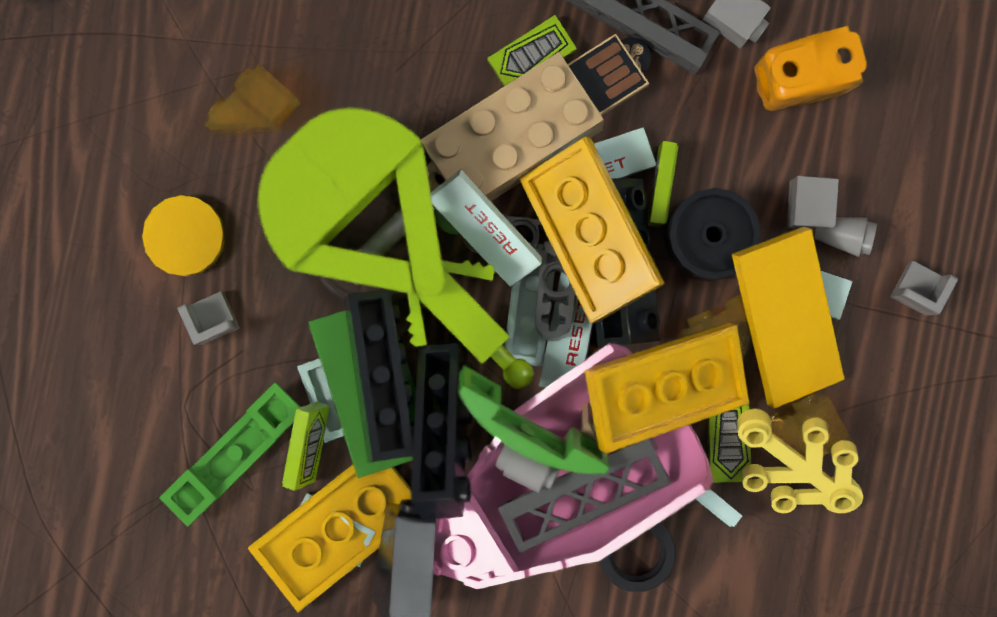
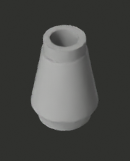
M836 217L835 227L816 228L814 240L822 241V243L859 257L860 253L870 255L877 223L868 222V217Z

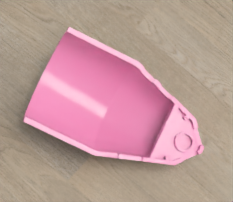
M608 344L514 410V412L563 439L571 427L580 430L582 404L587 402L590 404L584 369L633 353L620 345ZM691 424L653 437L658 446L656 452L670 478V484L519 553L498 507L504 502L531 489L503 476L504 471L495 467L505 444L494 437L492 442L482 450L479 455L480 458L467 475L471 484L470 502H464V518L436 519L433 574L437 576L444 575L462 581L464 585L479 589L605 558L710 489L713 482L710 463ZM647 456L632 463L627 479L645 485L658 479V476ZM625 467L611 474L622 477ZM560 469L557 477L562 476L570 471ZM602 477L594 482L589 497L607 503L615 499L620 483ZM588 484L575 490V492L585 494ZM625 485L622 495L635 489ZM567 495L557 498L552 514L567 520L577 517L582 501ZM550 502L537 509L547 512ZM587 503L584 513L597 506ZM529 512L515 518L525 540L540 534L545 519ZM550 521V522H549V525H548V527H547V530H549V529H551V528H553V527H555V526H557V525H559V524L556 523V522Z

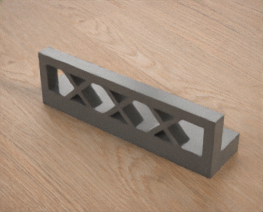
M565 0L625 36L642 40L651 51L693 75L702 66L720 33L717 29L666 0H644L649 3V5L642 6L641 0H634L636 5L634 9H630L616 0ZM660 9L667 13L671 28L665 29L645 18L644 13ZM675 19L684 23V25L677 26ZM694 29L707 36V39L702 48L699 49L680 38L679 32Z
M652 437L608 453L610 468L605 474H585L570 471L557 477L551 489L543 486L540 493L530 490L504 502L498 507L519 553L670 484V478L656 452L658 446L654 438ZM648 456L658 479L645 485L628 480L627 477L632 463ZM625 467L622 477L611 474ZM602 477L620 483L615 499L607 503L589 497L594 482ZM588 484L585 494L575 492V490ZM625 485L635 489L622 495ZM564 495L582 501L577 517L570 520L552 514L557 498ZM550 502L547 512L537 509ZM587 503L597 506L584 513ZM528 512L545 518L540 534L527 540L524 539L515 518ZM550 521H553V522H556V523L559 524V525H557V526H555V527H553V528L547 530V527H548Z

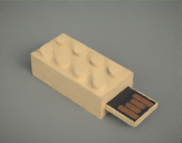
M617 34L609 37L569 64L566 63L560 52L556 53L421 139L423 148L431 160L426 166L430 193L440 186L435 179L436 175H440L446 181L461 169L490 201H493L521 183L520 177L583 137L591 138L601 132L604 123L602 115L648 87L649 82Z

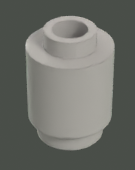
M504 445L495 467L504 471L503 476L537 493H540L543 486L551 489L560 469L534 461L507 445Z

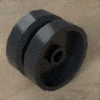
M711 188L697 191L675 207L667 219L663 241L666 255L678 271L690 279L710 282L725 279L736 274L732 254L759 244L761 229L758 216L747 200L733 191ZM716 230L718 239L714 240V242L709 241L706 237V231L712 232Z

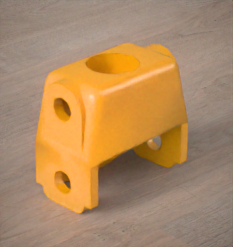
M845 26L772 47L766 51L755 65L757 92L762 98L765 109L776 111L842 96L857 88L863 82L861 73L867 66L859 35L855 32H850L849 27ZM841 48L848 49L851 53L850 62L842 63L841 56L837 50Z

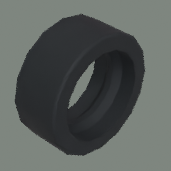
M661 522L648 529L657 538L660 546V557L656 566L649 572L642 575H629L622 572L616 566L612 553L599 560L605 576L615 586L629 592H646L660 586L670 576L676 562V545L670 531Z

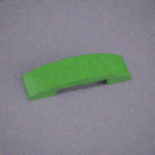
M466 366L460 371L459 394L465 405L486 430L511 449L534 461L561 470L585 474H605L609 470L608 453L599 450L598 442L594 438L571 427L562 439L501 404L500 385Z
M275 382L246 410L247 413L159 498L189 527L291 427L294 422L295 411L301 406Z

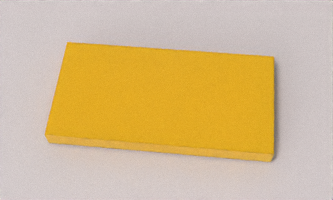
M583 137L519 178L590 324L601 321L665 284L590 137Z
M801 227L732 254L767 405L775 409L845 380L812 229Z
M732 323L714 327L584 369L598 447L604 453L612 452L749 404L738 327Z
M351 465L250 545L248 550L295 610L299 612L379 548L387 503L400 504V501L403 499H411V488L395 467L357 478L354 466ZM340 517L345 518L348 521L349 525L346 524ZM352 520L376 532L367 547L363 544L367 534L354 528Z

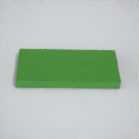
M342 311L309 321L310 332L357 478L412 461L413 456L367 463L346 312ZM396 329L397 340H400L399 335H398V332H397V329ZM406 360V365L401 366L403 380L409 381L411 387L412 406L407 407L409 420L414 422L416 388Z

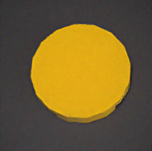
M180 195L167 198L152 209L145 220L142 239L145 252L155 266L168 274L189 276L203 273L216 263L224 248L225 234L222 219L212 206L196 197Z

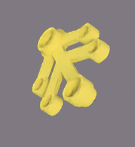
M749 409L740 414L737 426L738 436L741 441L749 447H763L788 466L763 467L759 464L746 466L742 471L743 487L746 490L759 492L766 488L767 483H811L816 487V489L794 490L789 486L774 488L771 492L772 508L778 513H789L796 508V505L823 504L826 509L834 513H848L861 505L863 501L862 489L852 478V467L858 462L857 448L853 442L842 440L832 446V460L836 466L834 477H830L822 471L823 445L829 439L828 426L823 419L810 418L803 423V440L806 443L804 457L772 433L771 419L765 411ZM815 430L821 431V432L818 433V434H811V433H810V432L815 431ZM843 453H849L848 456H839ZM751 477H760L758 479H750ZM787 498L788 500L781 501L779 499Z

